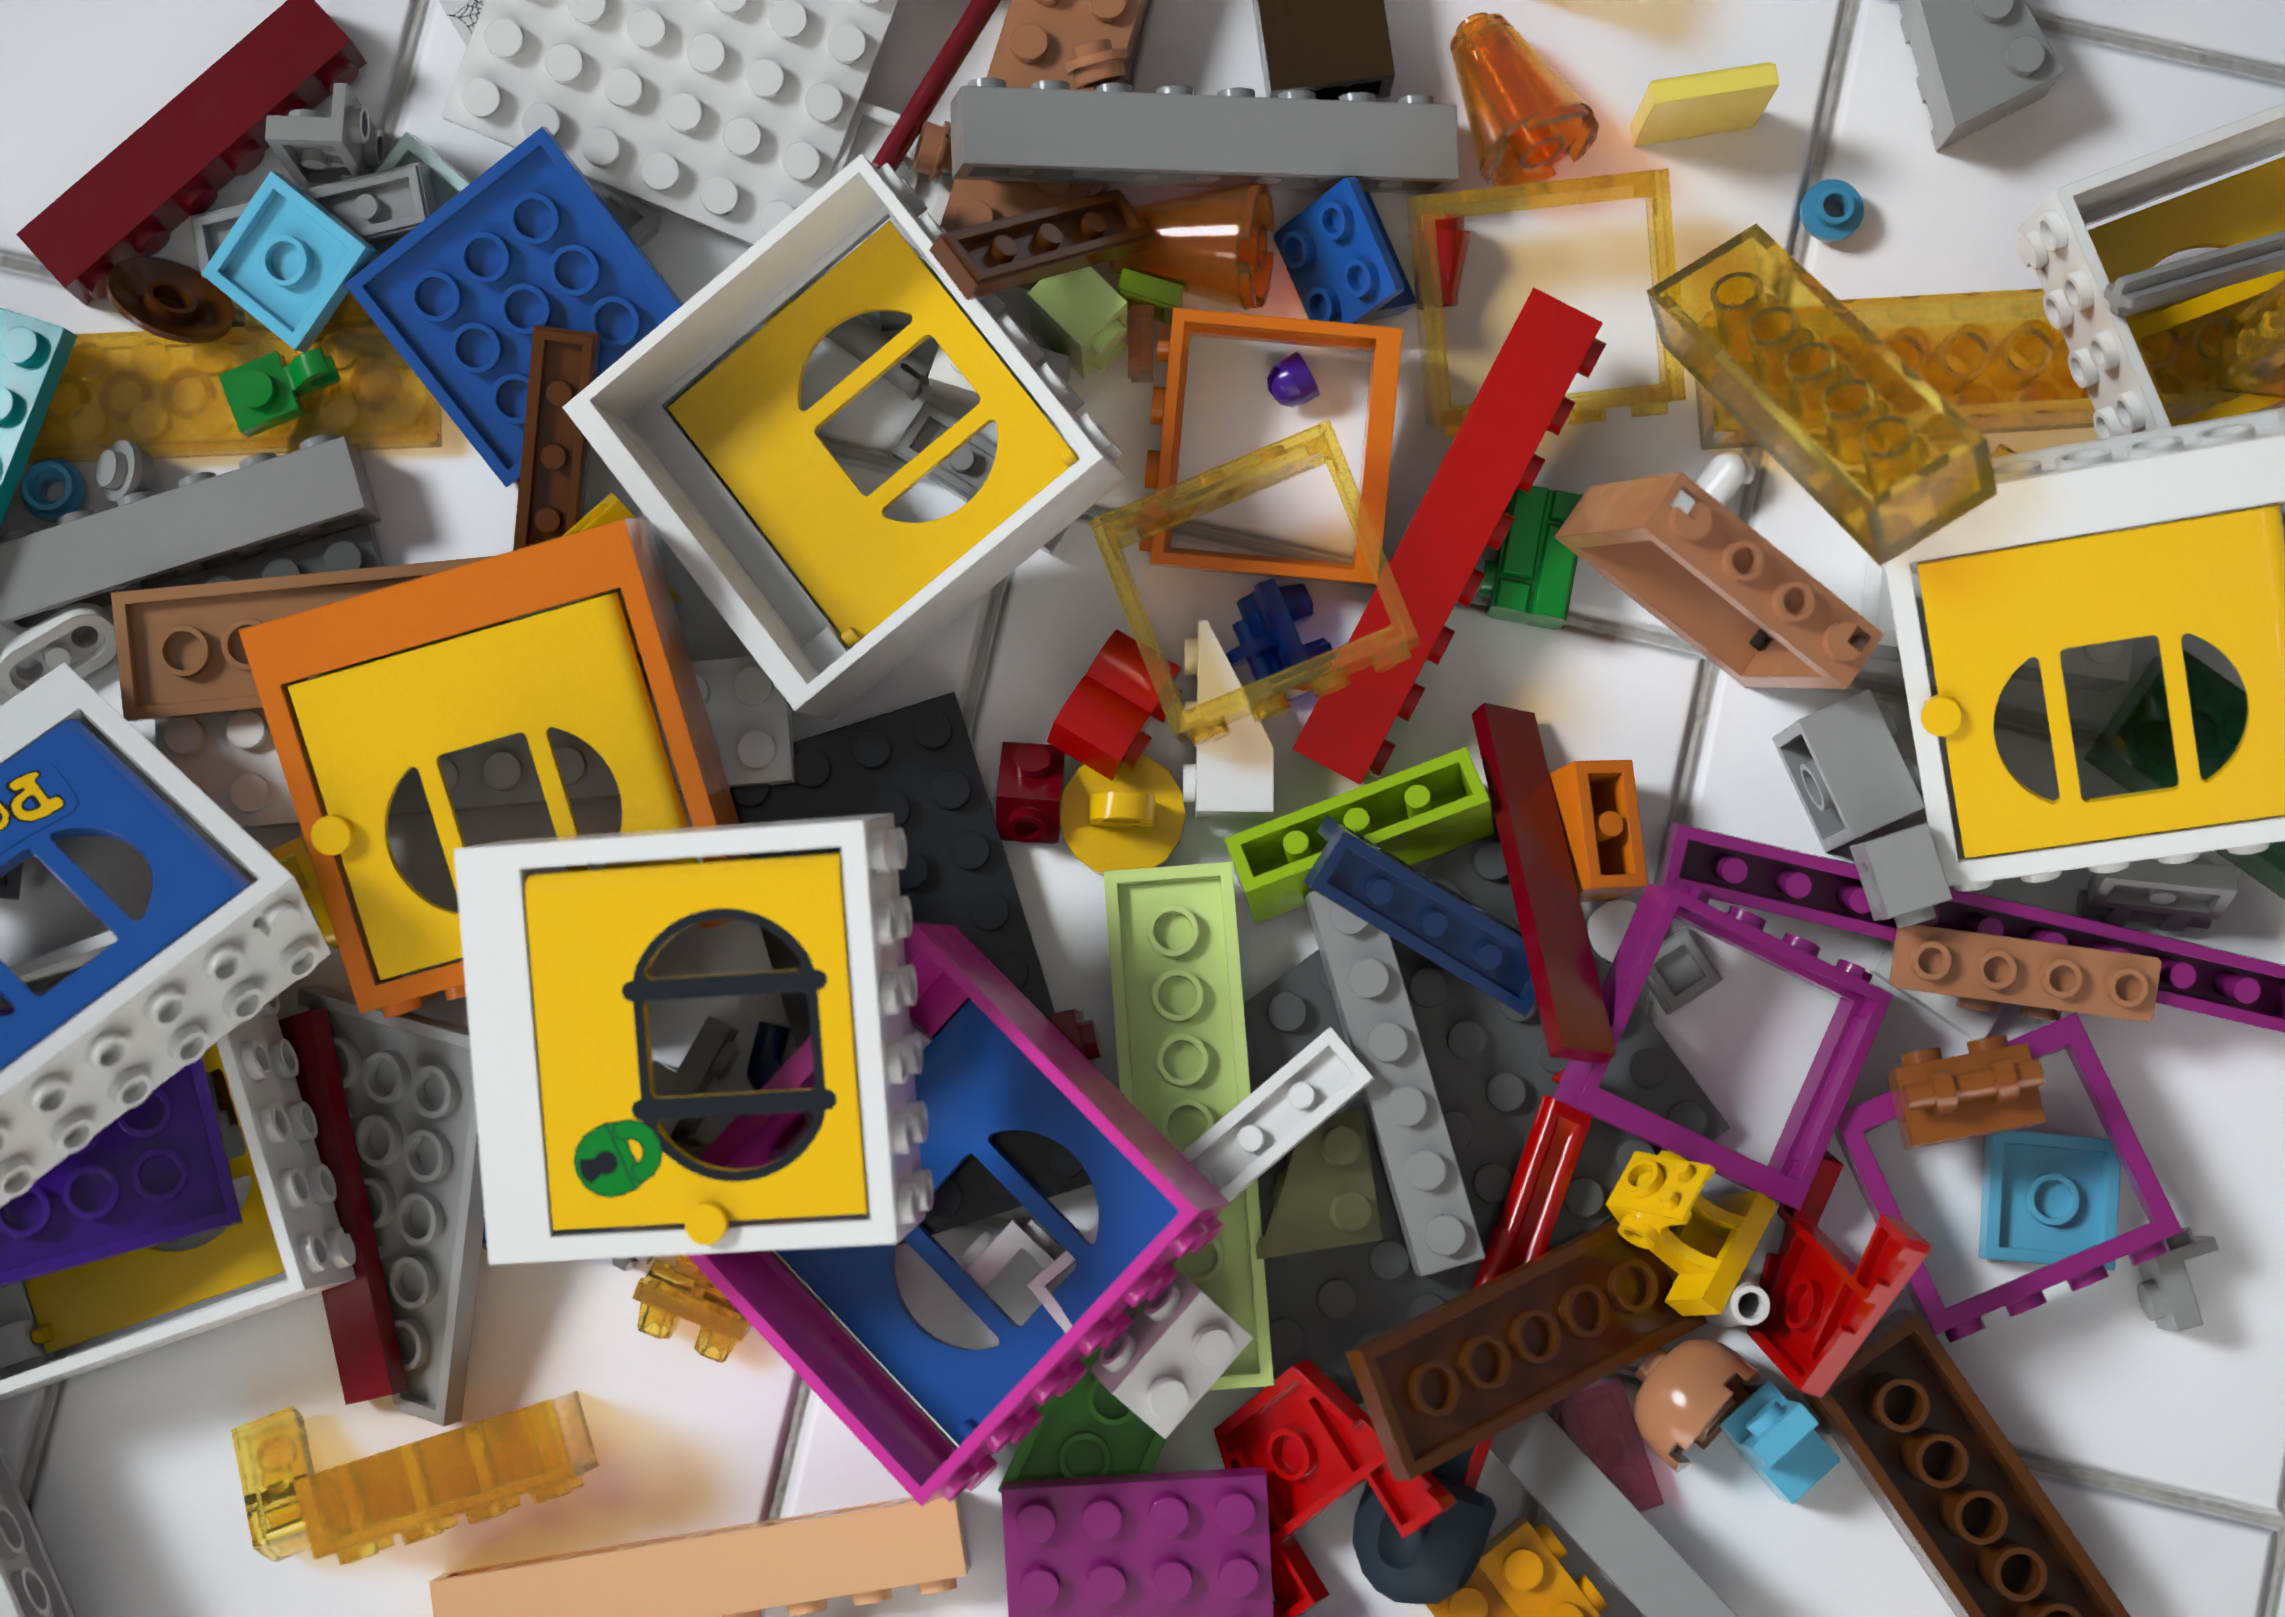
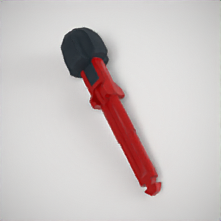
M1565 1068L1553 1076L1551 1081L1559 1084ZM1543 1094L1497 1227H1493L1484 1253L1485 1258L1482 1259L1472 1289L1550 1251L1549 1243L1593 1119L1592 1116L1553 1099V1096ZM1494 1436L1428 1471L1452 1493L1457 1503L1422 1529L1405 1538H1402L1367 1481L1355 1514L1352 1543L1362 1573L1376 1591L1398 1603L1438 1604L1465 1586L1480 1562L1497 1512L1492 1498L1476 1490Z

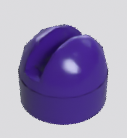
M1297 351L1281 359L1271 367L1267 377L1268 391L1279 404L1295 407L1320 396L1317 384L1307 364Z

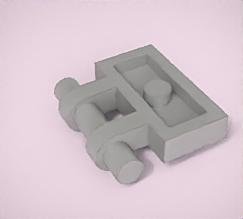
M2156 859L2131 861L2129 867L2121 871L2093 873L2088 881V891L2080 890L2078 893L2077 915L2100 917L2102 922L2124 926L2127 921L2159 924V928L2162 931L2180 933L2186 927L2208 929L2212 919L2219 920L2238 893V868L2215 866L2212 862L2204 859H2194L2179 864H2164Z

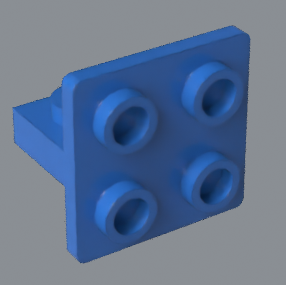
M1356 177L1342 179L1274 233V241L1309 320L1358 324L1401 315L1417 304V300L1369 191L1363 192Z

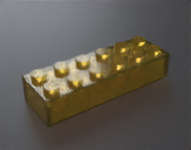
M1757 223L1646 291L1662 345L1880 567L1997 495L1988 439Z

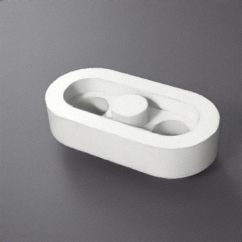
M72 604L6 642L0 648L1 691L11 699L63 662L81 678L109 663L117 653L112 615L106 609L96 604ZM81 626H91L94 628L90 634L85 636H78L73 633L76 628ZM27 658L39 661L32 668H21L17 665L20 661Z

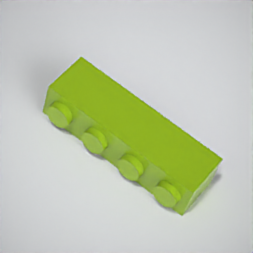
M1464 747L1224 839L1236 877L1254 922L1257 924L1304 906V899L1307 894L1314 891L1303 881L1328 843L1317 832L1327 815L1409 865L1494 834L1490 799L1467 747Z

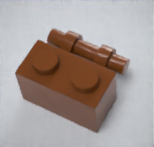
M1998 1035L1967 1042L1969 1054L1943 1058L1941 1048L1937 1047L1901 1055L1903 1066L1893 1068L1887 1073L1904 1151L2034 1127L2046 1122L2038 1088L2045 1084L2043 1069L2039 1059H2031L2028 1042L2009 1046L2007 1035Z

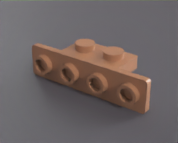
M1914 924L1897 928L1889 983L1898 989L1957 996L1956 1006L1978 1011L1996 1012L1997 1002L2021 1005L2020 1015L2044 1020H2060L2061 1011L2150 1022L2154 1016L2161 960L2147 955Z

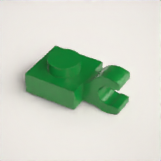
M320 347L298 355L289 365L282 354L274 351L218 375L239 431L248 438L307 414L300 396L329 387L341 380L333 358L331 356L325 357Z

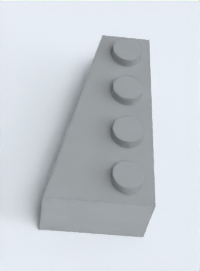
M1898 0L1902 13L1900 25L1906 44L1910 43L1919 74L1916 82L1922 103L1927 102L1933 124L1930 132L1936 152L2043 98L2065 72L2025 0Z

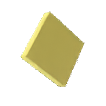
M1766 62L1652 80L1629 126L1633 147L1754 128L1780 85L1776 63Z

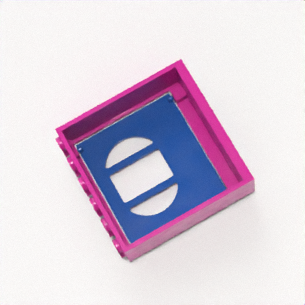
M913 922L911 936L904 938L905 964L914 965L918 983L917 1003L915 1006H909V1015L922 1025L934 1039L923 1050L921 1074H914L916 1101H924L928 1113L927 1141L920 1142L921 1167L931 1171L935 1193L966 1158L973 1154L1076 1260L1077 1266L1055 1289L1052 1296L1056 1299L1072 1327L1065 1333L1042 1304L1022 1326L1016 1324L921 1224H918L903 1239L998 1337L999 1345L997 1347L971 1349L955 1346L935 1337L918 1323L907 1308L897 1284L895 1274L896 1244L775 1250L959 1445L957 1447L772 1250L687 1254V1256L920 1506H924L942 1496L951 1502L966 1488L969 1491L977 1488L997 1467L998 1462L992 1455L1002 1450L1010 1441L1014 1445L1019 1443L1042 1420L1044 1416L1037 1410L1039 1405L1041 1406L1055 1394L1061 1397L1067 1393L1088 1371L1082 1360L1090 1356L1100 1346L1104 1350L1107 1349L1126 1332L1133 1323V1320L1126 1313L1131 1308L1139 1305L1145 1298L1150 1302L1153 1301L1174 1281L1179 1274L1172 1267L1178 1258L1181 1259L1191 1250L1195 1254L1198 1253L1215 1238L1224 1227V1224L1217 1217L1228 1207L1230 1202L956 926ZM811 1035L760 1091L814 1087ZM806 1111L737 1115L701 1154L698 1160L729 1169H746L770 1163L768 1155L775 1148L783 1149L806 1122L803 1115ZM1009 1130L1038 1133L1058 1142L1075 1156L1088 1174L1096 1194L1099 1220L1097 1237L1094 1244L1089 1243L1083 1237L1084 1235L993 1143V1134Z

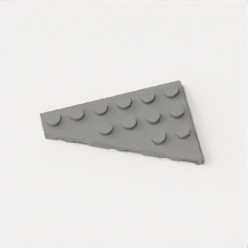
M318 986L299 988V1006L308 1005L309 1010L327 1008L408 1386L407 1391L392 1395L394 1408L441 1426L462 1421L485 1223L469 1028L411 1012L384 1018L381 1008L360 1014L354 996Z

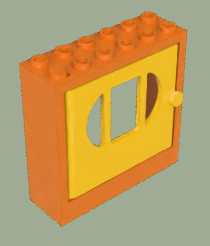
M647 517L618 520L239 630L360 1014L379 1008L382 1009L384 1018L405 1014L421 1008L423 1001L438 996V992L443 990L447 1000L466 996L463 959L402 976L405 973L463 957L459 912L443 908L420 894L402 874L392 853L388 832L390 806L397 787L412 767L419 771L457 896L454 849L466 847L440 763V757L449 752L516 733L525 734L557 837L580 835L549 734L550 728L555 727L567 731L588 743L609 766L621 796L622 824L620 832L688 828L618 592L608 595L604 594V592L618 588L622 590L692 826L740 824L651 525ZM596 595L594 599H590L587 601H583L580 603H576L573 605H569L566 607H562L559 609H555L552 611H548L545 613L506 623L500 626H496L493 628H489L486 630H482L479 632H475L472 634H468L465 636H461L458 638H454L451 640L412 650L406 653H402L399 655H395L392 657H388L385 659H381L378 661H374L371 663H367L364 665H360L357 667H353L350 669H346L315 679L309 680L308 678L310 676H314L317 674H321L324 672H328L331 670H335L338 668L377 658L383 655H387L390 653H394L397 651H401L404 649H408L411 647H415L418 645H422L425 643H429L432 641L471 631L477 628H481L484 626H488L491 624H495L498 622H502L505 620H509L512 618H516L519 616H523L526 614L565 604L571 601ZM749 853L702 856L704 863L751 859ZM698 857L612 862L606 863L601 870L699 863ZM589 864L566 866L568 872L591 870ZM734 919L707 920L699 922L698 926L699 929H705Z

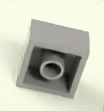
M1870 688L1805 716L1772 737L1825 853L1925 808L1921 798L1923 791L1919 770L1910 759L1903 760L1893 739V736L1897 735L1894 717L1884 701H1875Z

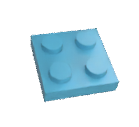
M270 171L201 274L294 350L306 352L349 292L345 283L367 266L377 249L286 176Z
M2016 1130L1985 1136L1978 1258L2049 1265L2116 1237L2121 1163L2110 1140ZM2116 1260L2104 1264L2106 1270L2115 1271Z

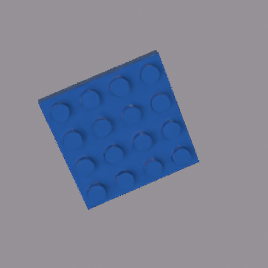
M543 126L345 283V286L506 488L520 479L533 325L601 333L598 377L684 304L550 130Z

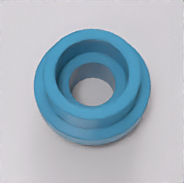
M1827 179L1813 185L1803 197L1800 206V217L1805 229L1813 237L1825 242H1838L1850 237L1860 226L1864 215V205L1858 191L1850 184L1837 179ZM1827 200L1838 202L1843 208V216H1829L1824 210L1823 203Z
M50 458L39 461L27 470L22 479L21 497L23 503L33 515L42 520L56 522L57 518L64 514L79 511L85 502L87 495L85 478L77 467L65 460ZM56 482H63L65 491L62 497L56 501H49L47 496L49 487Z

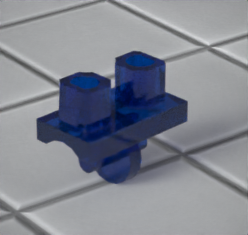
M1272 578L1258 583L1254 586L1255 590L1236 602L1243 620L1234 623L1232 628L1240 646L1226 653V657L1232 668L1248 664L1256 683L1269 679L1281 706L1297 700L1319 683L1318 680L1334 670L1338 660L1330 642L1324 637L1302 644L1295 624L1306 621L1314 614V604L1305 584L1299 583L1278 587L1275 579Z

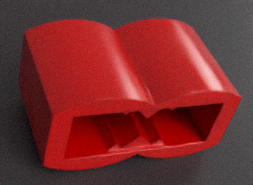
M1115 629L1094 659L1087 673L1060 710L1053 722L1046 742L1113 781L1123 765L1134 770L1153 738L1144 733L1154 718L1164 724L1181 697L1183 691L1175 687L1174 684L1182 667L1120 630Z

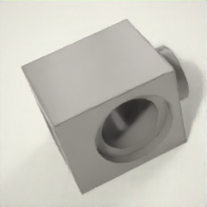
M1928 823L1912 826L1850 846L1874 921L1894 918L1898 929L1935 918L1936 914L1933 905L1953 899Z

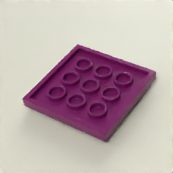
M1265 1467L1003 1481L1001 1484L1008 1617H1274L1267 1475Z

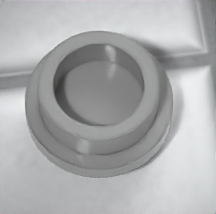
M118 440L113 443L108 450H105L100 455L96 465L97 483L101 486L104 497L111 502L117 503L118 499L131 493L148 491L153 480L154 465L151 455L146 451L140 450L139 446L131 441Z

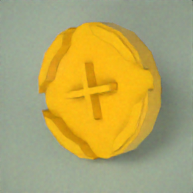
M1143 755L1134 770L1123 765L1113 781L1083 765L1077 769L1064 788L1060 815L1063 839L1075 858L1096 874L1104 875L1103 871L1159 867V865L1167 861L1181 841L1186 819L1182 791L1169 770L1149 756Z

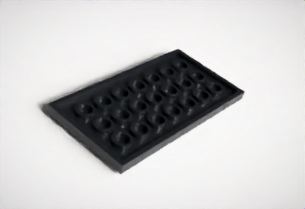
M955 692L794 742V774L796 783L730 787L740 824L894 813L895 828H903L906 837L907 863L904 869H898L900 896H908L910 900L912 923L956 926L1048 1020L1049 1014L1056 1013L1003 842L996 828L993 810ZM841 847L757 852L749 853L751 859L836 854L842 853ZM760 927L773 971L800 969L802 963L794 951L778 936ZM801 991L783 992L780 995L795 1045L798 1049L811 1035L808 996ZM1009 1130L995 1133L992 1136L993 1143L1047 1198L1092 1184L1085 1169L1075 1156L1058 1142L1044 1135L1029 1131ZM971 1154L934 1193L933 1207L931 1210L925 1211V1219L920 1224L931 1235L1022 1207L1023 1205ZM902 1239L896 1246L906 1244L907 1242Z

